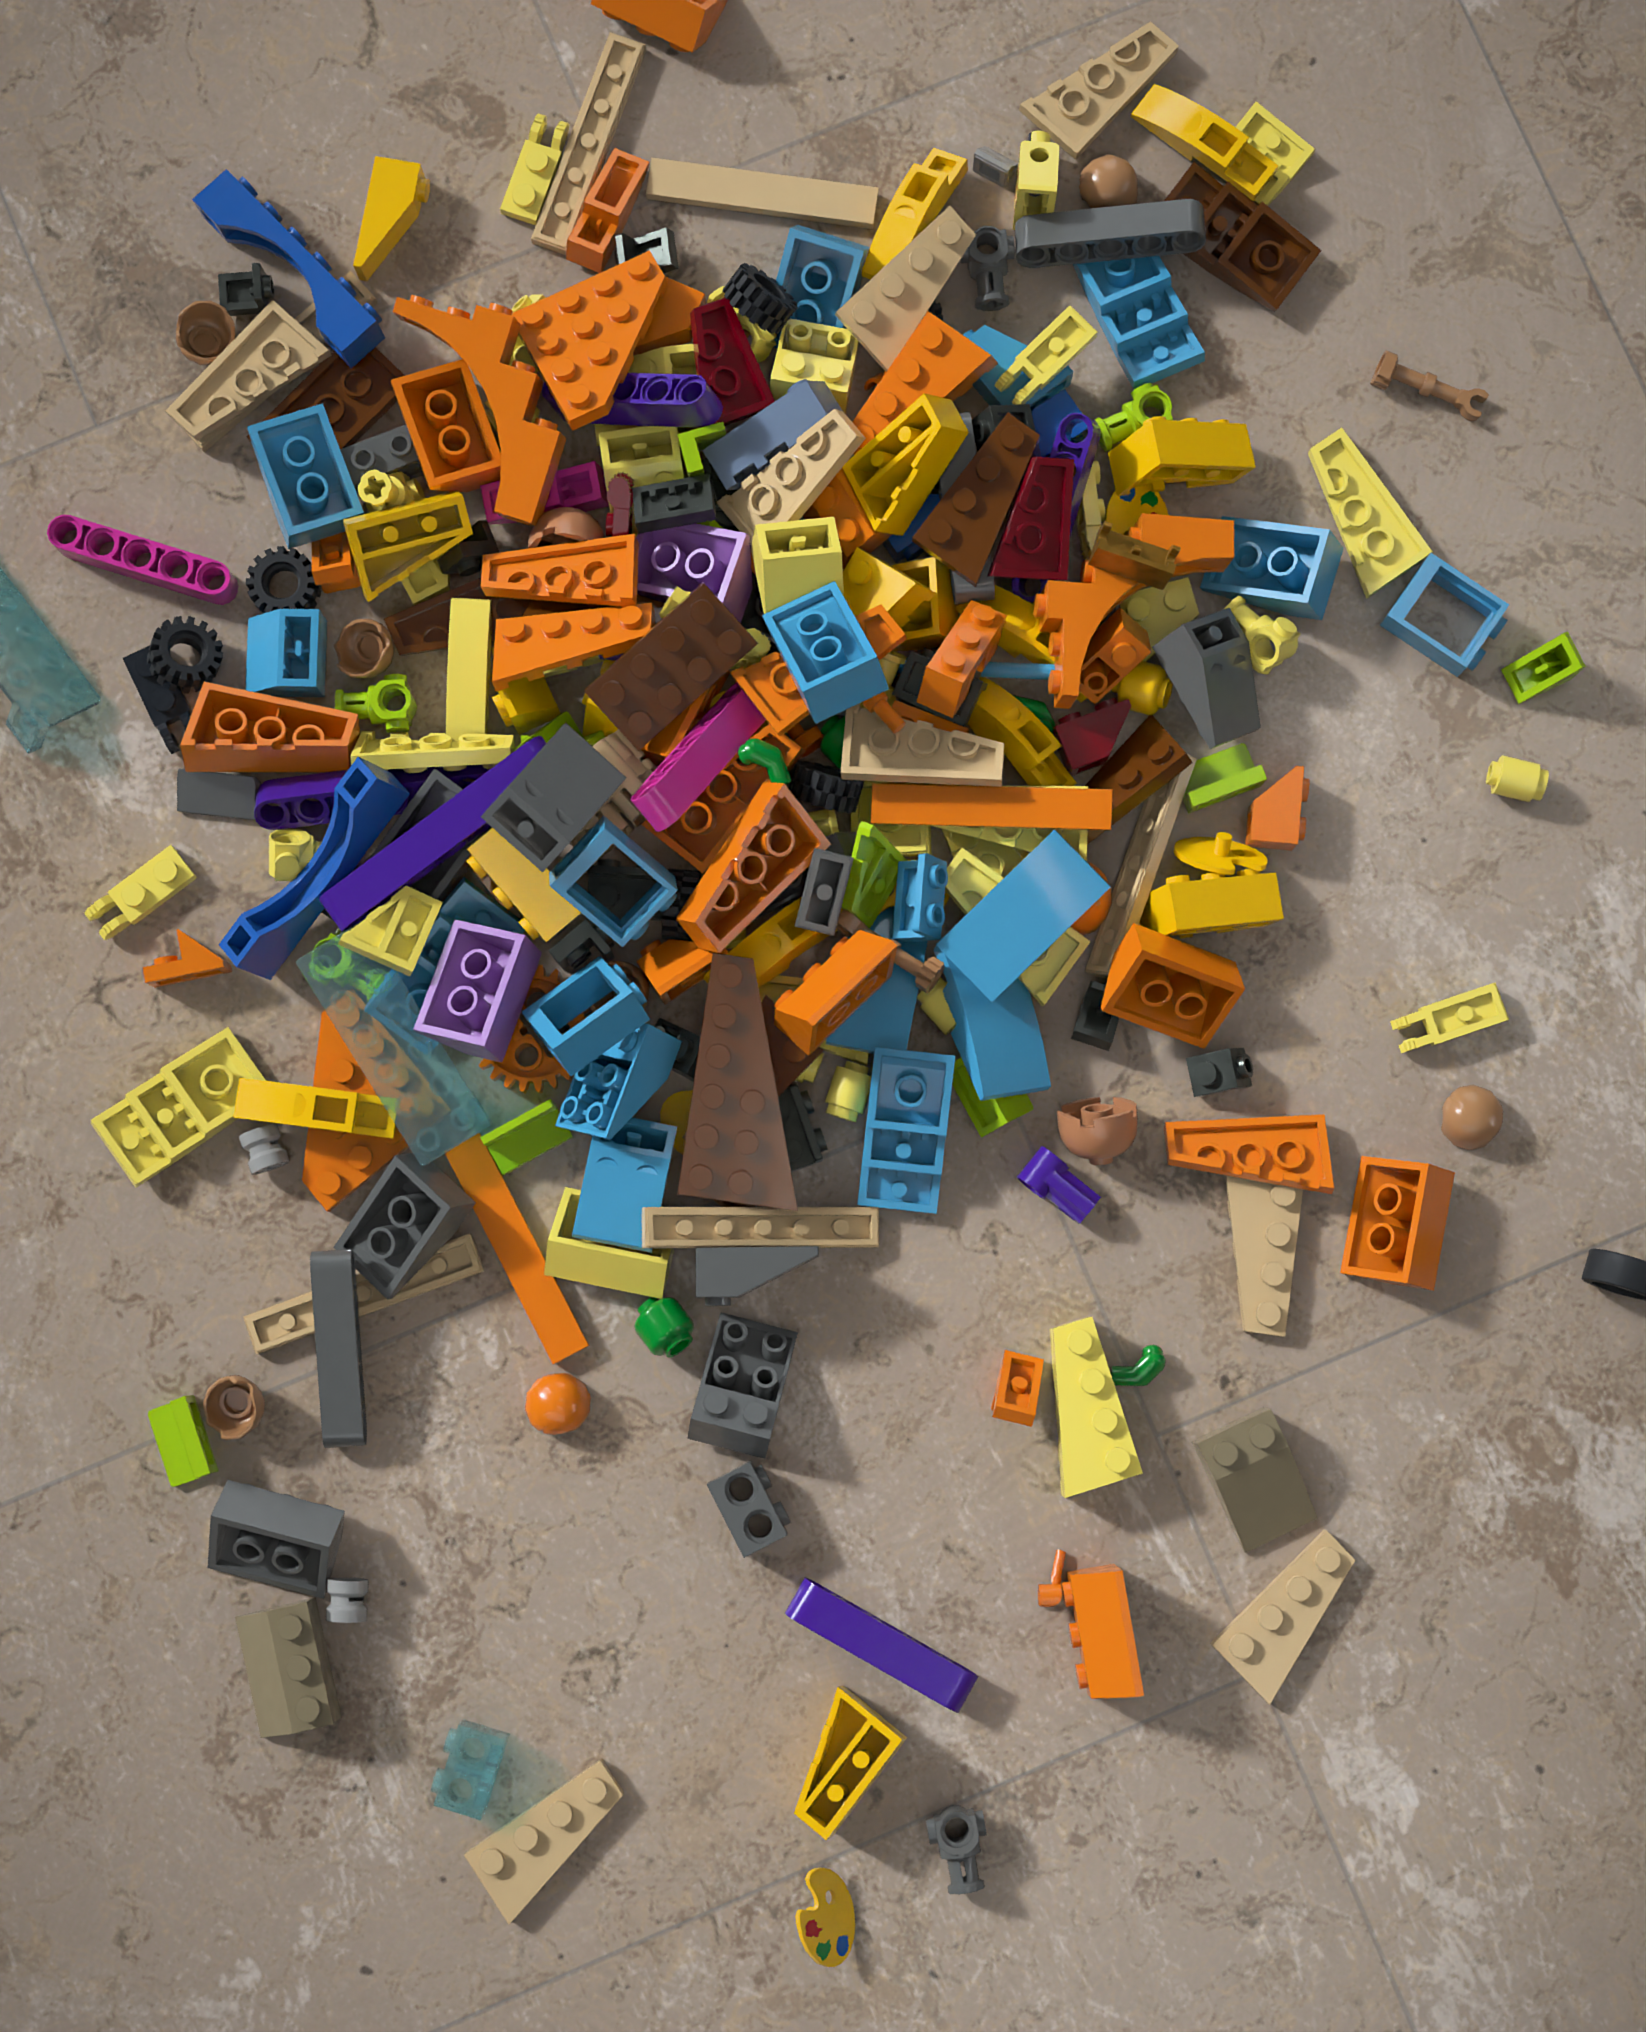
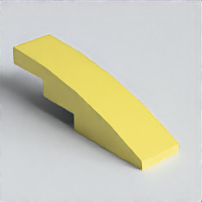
M451 599L447 663L446 735L451 737V741H459V737L464 734H487L489 680L491 678V600Z

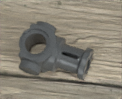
M986 225L974 231L976 236L960 259V263H967L971 278L977 282L978 298L975 299V308L982 311H996L1010 304L1009 297L1004 292L1003 277L1008 273L1007 260L1015 259V244L1013 235L1007 236L1006 229L999 230L994 226ZM981 245H990L994 247L996 252L987 255L981 253L977 248Z
M951 1805L946 1807L940 1814L933 1815L932 1819H926L930 1845L938 1844L940 1858L946 1859L948 1863L951 1884L947 1886L948 1893L960 1895L984 1889V1880L979 1879L975 1856L981 1852L979 1836L987 1835L983 1811H974L973 1808L966 1809L959 1805ZM953 1818H961L967 1823V1829L963 1835L952 1837L945 1832L947 1822ZM962 1861L964 1862L966 1876L964 1877L962 1876L960 1865Z

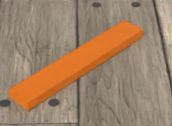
M872 783L871 824L1112 830L1113 789Z
M478 1133L445 1150L444 1153L464 1192L476 1202L473 1209L552 1364H556L590 1345L555 1277L544 1275L546 1259L493 1156L480 1139L482 1137L481 1133Z

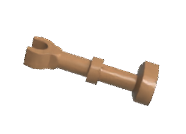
M1385 350L1370 382L1371 385L1386 390L1392 379L1418 389V394L1424 397L1432 395L1453 404L1455 408L1459 409L1461 415L1469 421H1476L1482 414L1479 410L1471 407L1470 400L1483 403L1489 396L1485 390L1480 388H1474L1469 391L1465 389L1459 390L1438 381L1437 375L1429 372L1424 375L1398 364V355L1388 350Z
M844 909L840 913L836 929L851 938L858 930L880 936L869 929L852 913ZM892 939L898 945L894 963L915 976L916 987L928 994L939 981L944 971V963L934 956L922 963L900 949L901 944Z

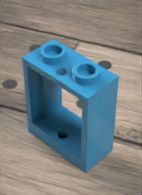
M1430 553L1380 626L1458 677L1466 668L1473 671L1481 661L1486 651L1480 647L1488 636L1494 640L1508 620L1502 617L1509 604L1433 553ZM1430 581H1433L1487 617L1461 656H1458L1404 620Z
M604 815L549 872L550 887L622 947L630 939L635 941L640 938L649 926L648 920L658 910L660 912L667 910L677 897L675 876ZM612 844L657 881L621 920L576 883Z
M601 956L594 959L522 1011V1014L539 1039L570 1076H573L650 1020L642 1007L647 1000L634 982L630 983L625 973L617 964L610 967ZM614 990L617 994L616 997L563 1035L558 1031Z

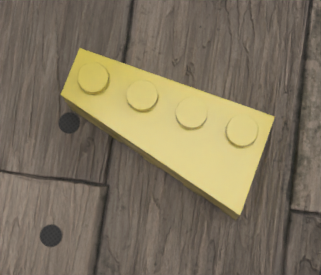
M1085 1317L1051 1328L1050 1340L1055 1389L1061 1496L1067 1498L1142 1474L1140 1462L1093 1317Z

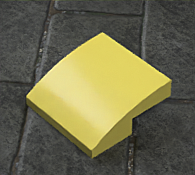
M1255 102L1237 124L1236 128L1249 137L1248 143L1279 165L1277 172L1254 200L1258 205L1263 201L1269 206L1315 153V148L1258 102Z

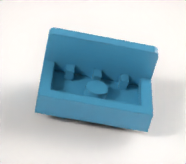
M928 853L918 855V860L898 862L892 939L898 942L941 940L942 925L945 920L943 909L945 886L948 882L946 861Z

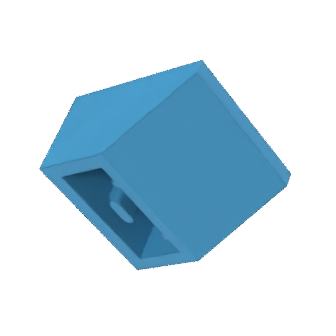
M277 609L248 618L245 690L275 697L325 698L328 621L319 609Z

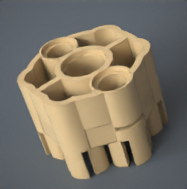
M619 729L601 739L592 747L627 778L570 842L573 847L603 815L627 836L634 829L620 815L621 813L636 828L646 820L631 801V797L657 767L649 758L641 762L645 754L641 749L638 751ZM612 844L598 859L605 853L611 852L616 846Z

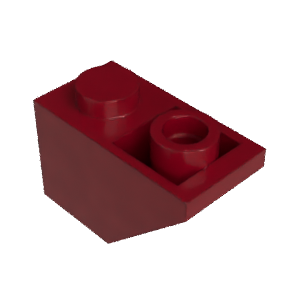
M1116 698L1108 699L1095 706L1096 711L1081 716L1080 712H1074L1058 720L1059 725L1055 726L1053 735L1062 745L1058 748L1065 768L1071 776L1106 763L1131 708L1129 699L1118 702Z

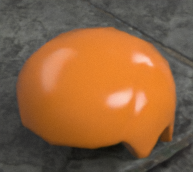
M568 1373L549 1374L537 1379L526 1393L525 1411L530 1424L538 1431H543L544 1434L550 1435L563 1434L576 1430L585 1421L590 1413L591 1396L585 1384Z

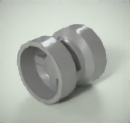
M277 1124L265 1125L239 1136L242 1148L250 1153L248 1166L252 1175L277 1169L290 1162L287 1151L278 1144L281 1134Z
M329 1578L327 1580V1592L331 1595V1604L326 1608V1621L337 1623L366 1622L367 1608L363 1603L364 1595L368 1593L369 1580L364 1578Z

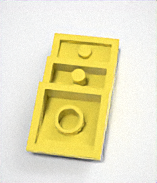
M229 1027L162 1067L159 1074L125 1094V1099L91 1119V1125L132 1184L137 1188L238 1119L234 1118L239 1078L266 1080Z

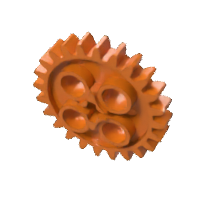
M539 964L522 1010L527 1008V1000L531 994L535 992L547 994L561 984L559 982L561 972L558 969H555L549 977H546L545 967ZM590 1007L567 1023L570 1029L587 1018L585 1014L591 1011ZM520 1018L517 1020L503 1062L483 1059L479 1064L482 1070L494 1066L490 1075L493 1081H497L505 1075L504 1087L509 1090L518 1081L520 1092L526 1094L530 1083H534L536 1091L541 1094L543 1093L544 1082L548 1081L556 1090L558 1089L557 1077L562 1075L570 1082L573 1080L572 1076L567 1073L555 1057H548L537 1040L531 1034H526L528 1029ZM527 1047L536 1048L538 1051L537 1061L531 1066H521L518 1059L520 1052Z

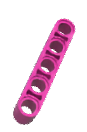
M63 514L57 516L48 525L47 535L49 541L63 556L213 604L224 605L230 603L238 593L239 586L236 578L225 564L217 560L71 515ZM73 530L77 531L74 541L68 544L62 543L66 533ZM114 542V548L109 554L99 555V550L103 544ZM151 553V559L148 564L136 567V560L140 555ZM182 564L188 565V571L183 577L172 578L173 571L177 566ZM225 576V582L222 587L216 590L209 589V583L214 577Z
M737 682L721 696L631 797L633 804L656 832L665 830L681 817L734 757L739 747L745 744L766 720Z

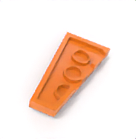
M635 534L485 554L482 559L481 588L485 596L622 607L637 606L639 543Z
M652 603L496 619L492 683L495 691L510 688L508 682L527 677L529 682L545 677L544 671L566 665L568 670L582 666L585 660L593 656L601 655L605 659L625 653L655 626V611Z
M882 604L855 616L878 660L882 659L907 639L906 634ZM776 651L762 657V661L746 668L742 666L731 671L730 674L780 737L810 713L781 654Z
M1325 1114L1165 1122L1164 1135L1168 1165L1332 1194L1334 1191Z

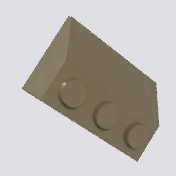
M316 1597L235 1617L261 1738L295 1734L334 1724L342 1718Z

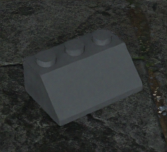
M227 1480L210 1518L207 1568L324 1599L327 1593V1580L331 1578L342 1539L345 1511L326 1504H318L295 1498L288 1494H280L257 1488L251 1484Z

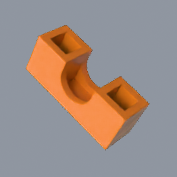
M971 600L926 666L916 702L953 718L968 695L976 670L983 672L996 652L1007 615L987 605Z

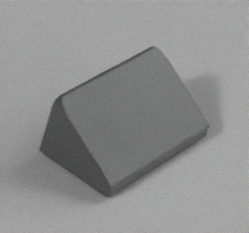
M179 768L177 773V811L255 820L256 794L261 782L253 776L217 772H186L185 769Z
M814 848L795 927L834 936L854 859L852 856Z

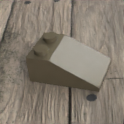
M1263 1407L1192 1441L1193 1447L1244 1553L1318 1518L1290 1447L1270 1408Z

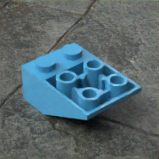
M644 1023L575 1073L567 1096L562 1103L555 1126L611 1140L668 1079L682 1041L650 1024Z
M631 1118L611 1140L592 1136L572 1237L652 1253V1249H642V1208L662 1206L677 1126Z

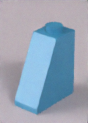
M986 325L976 332L972 329L968 330L963 336L991 354L998 362L992 370L984 373L972 384L989 406L1014 405L1012 403L1014 396L1031 379L1022 371L1013 384L1003 392H1000L995 387V384L1000 376L1014 363L1015 357L1027 345ZM1068 365L1042 390L1039 388L1035 395L1026 402V404H1030L1031 413L1034 408L1071 384L1074 371Z

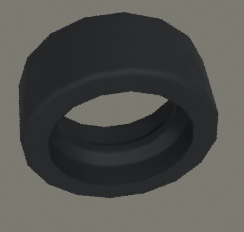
M1595 1248L1589 1250L1582 1274L1584 1282L1619 1295L1646 1301V1261Z

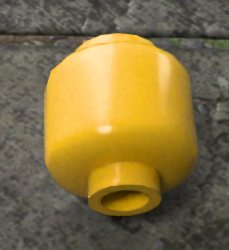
M1141 661L1112 688V692L1117 693L1118 702L1129 699L1131 703L1130 711L1154 715L1160 708L1165 709L1167 707L1173 683L1160 665Z

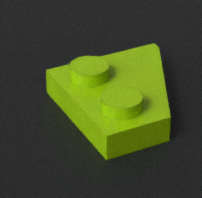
M861 821L852 852L854 859L841 908L852 913L870 929L897 883L898 862L908 860L874 825Z

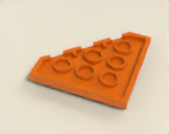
M650 250L513 312L511 315L521 324L518 336L572 431L609 414L614 403L613 395L619 383L624 382L633 363V352L638 341H643L654 317L653 309L658 299L663 298L668 285L665 275Z
M353 988L321 1014L313 1087L399 1099L394 1139L308 1128L302 1181L327 1212L334 1209L387 1166L395 1155L403 1153L453 1112L386 1027L364 1011L367 1004Z

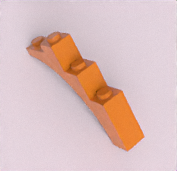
M411 295L410 300L397 297L393 313L401 321L431 333L454 349L468 364L485 391L496 420L501 448L500 485L494 512L503 518L531 527L536 526L538 519L544 512L567 438L560 431H557L558 425L551 421L536 418L535 422L531 423L544 381L534 373L536 368L529 364L513 360L512 365H509L521 324L514 316H511L513 312L511 309L495 303H490L489 308L476 305L473 318L470 320L471 314L458 308L448 307L447 312L433 308L434 303L423 297Z
M1142 513L1134 527H1129L1127 533L1129 537L1169 550L1172 545L1181 547L1174 561V564L1177 565L1172 577L1190 573L1224 572L1234 558L1233 520ZM1090 556L1082 562L1080 571L1081 583L1048 580L1042 592L1036 594L1034 599L1033 614L1035 618H1039V632L1051 633L1048 650L1049 656L1055 657V670H1051L1049 674L1048 692L1049 694H1054V708L1070 709L1077 699L1081 667L1090 639L1098 625L1117 605L1137 591L1148 587V585L1088 565Z

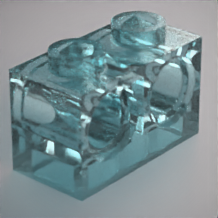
M465 1719L460 1722L457 1729L450 1728L443 1748V1752L449 1753L445 1769L438 1767L430 1792L437 1794L433 1806L481 1820L486 1813L510 1733ZM466 1739H479L484 1745V1755L480 1758L470 1757L464 1749ZM463 1778L471 1784L472 1795L467 1798H460L455 1795L452 1790L454 1779Z

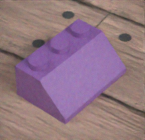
M695 523L637 535L636 538L639 543L638 595L666 603L677 586L684 591L692 592L704 581L741 623L753 588L750 536L747 533Z
M454 919L413 1030L467 1055L502 1063L542 952L526 935Z

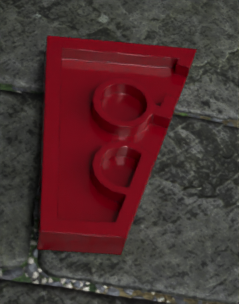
M725 297L694 308L690 313L697 375L702 376L722 402V414L714 424L723 422L724 426L756 415L775 402L736 312L729 303L730 300Z
M1031 458L987 576L1059 581L1068 579L1074 459Z

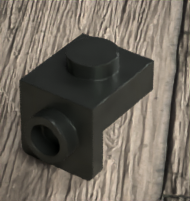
M663 228L636 238H631L625 233L615 235L617 249L614 256L617 265L650 250L663 273L679 269L674 232L670 229Z
M252 263V271L218 274L220 305L225 307L230 316L259 314L269 304V299H274L272 276L266 275L260 263Z
M487 520L477 521L471 526L472 535L453 546L437 560L442 574L459 573L461 577L473 575L482 569L483 555L500 553Z
M1091 981L1082 1000L1071 1039L1109 1051L1119 1017L1103 1012L1101 1009L1106 983Z
M1227 1048L1186 1058L1194 1097L1252 1086L1253 1064L1250 1057L1245 1053L1244 1048Z

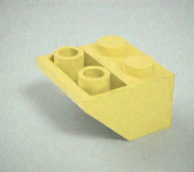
M789 319L781 331L770 378V391L774 400L776 401L787 394V390L800 380L825 381L842 411L846 414L859 341L848 329Z
M834 517L755 525L751 553L764 614L833 581L836 582L844 596L842 550Z

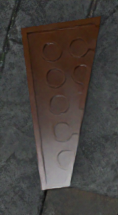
M713 953L678 1194L798 1211L753 958Z

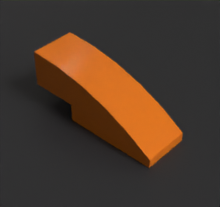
M617 148L613 149L585 198L583 213L567 239L566 260L598 273L603 271L616 246L615 235L622 233L649 169V161Z

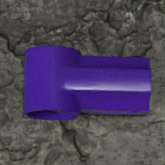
M1041 1146L1018 1174L1017 1179L1037 1196L1044 1200L1047 1198L1059 1210L1080 1224L1101 1197L1069 1172V1167L1059 1157Z

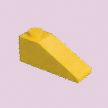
M375 156L353 263L359 280H369L417 219L421 203H427L430 192V180L425 178L420 163Z

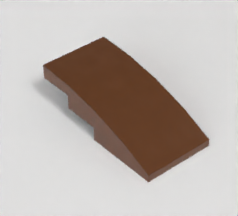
M1195 162L1191 164L1164 200L1194 199L1203 204L1206 232L1205 245L1195 252L1182 254L1240 293L1274 312L1283 303L1322 251L1263 201L1257 206L1231 183L1227 182L1223 186Z

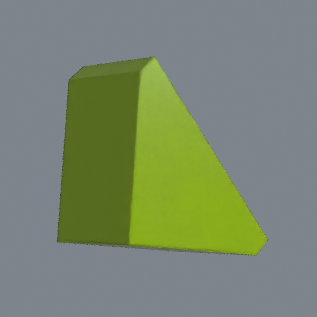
M1565 632L1502 668L1501 671L1518 704L1570 681L1586 666L1568 632Z

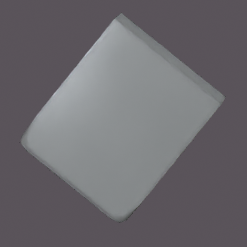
M984 146L978 148L974 153L972 170L999 186L1006 187L1016 171L1018 163Z

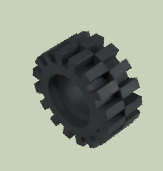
M747 263L740 265L723 288L725 298L730 300L729 303L733 307L739 309L738 312L742 316H747L751 323L754 325L757 323L760 329L764 331L767 329L771 334H778L798 308L797 303L793 301L794 298L786 293V289L783 286H779L775 279L769 278L761 269L758 271L755 266H749Z
M277 546V552H273L269 548L264 550L266 553L264 558L257 555L253 559L256 565L255 567L249 565L247 572L250 578H246V586L249 588V591H247L249 597L259 611L264 614L277 609H308L309 607L315 609L317 606L315 598H320L321 590L319 585H315L312 575V563L304 554L301 555L294 548H290V551H287L284 546ZM282 571L292 572L298 578L297 590L287 598L273 596L269 588L272 577Z
M182 616L174 617L172 624L169 619L164 621L161 629L158 627L154 632L148 649L147 664H151L150 672L152 676L159 674L157 682L161 685L166 681L170 682L168 690L173 692L176 691L177 686H182V693L189 694L191 687H194L195 692L201 691L204 682L212 683L223 659V652H221L223 647L222 641H215L218 633L214 628L207 632L208 623L203 620L199 626L194 625L195 617L188 616L186 623H183ZM176 644L190 645L199 652L200 661L194 666L181 665L172 659L170 649Z
M797 761L791 778L792 782L788 789L795 798L803 802L812 803L811 805L822 806L828 810L834 809L837 812L855 813L864 781L842 780L840 769H834V767L828 765L823 766L816 762L813 764L809 761Z
M669 868L668 871L676 878L677 897L672 905L662 912V939L693 941L677 922L676 917L700 882L701 872Z

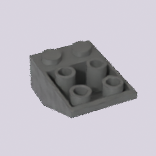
M1230 608L1184 623L1152 647L1161 667L1168 674L1179 694L1181 702L1189 711L1198 727L1199 734L1206 741L1209 749L1228 743L1261 728L1249 641Z
M565 722L489 806L481 818L541 872H544L627 777Z
M721 1312L690 1419L687 1439L765 1459L798 1332Z

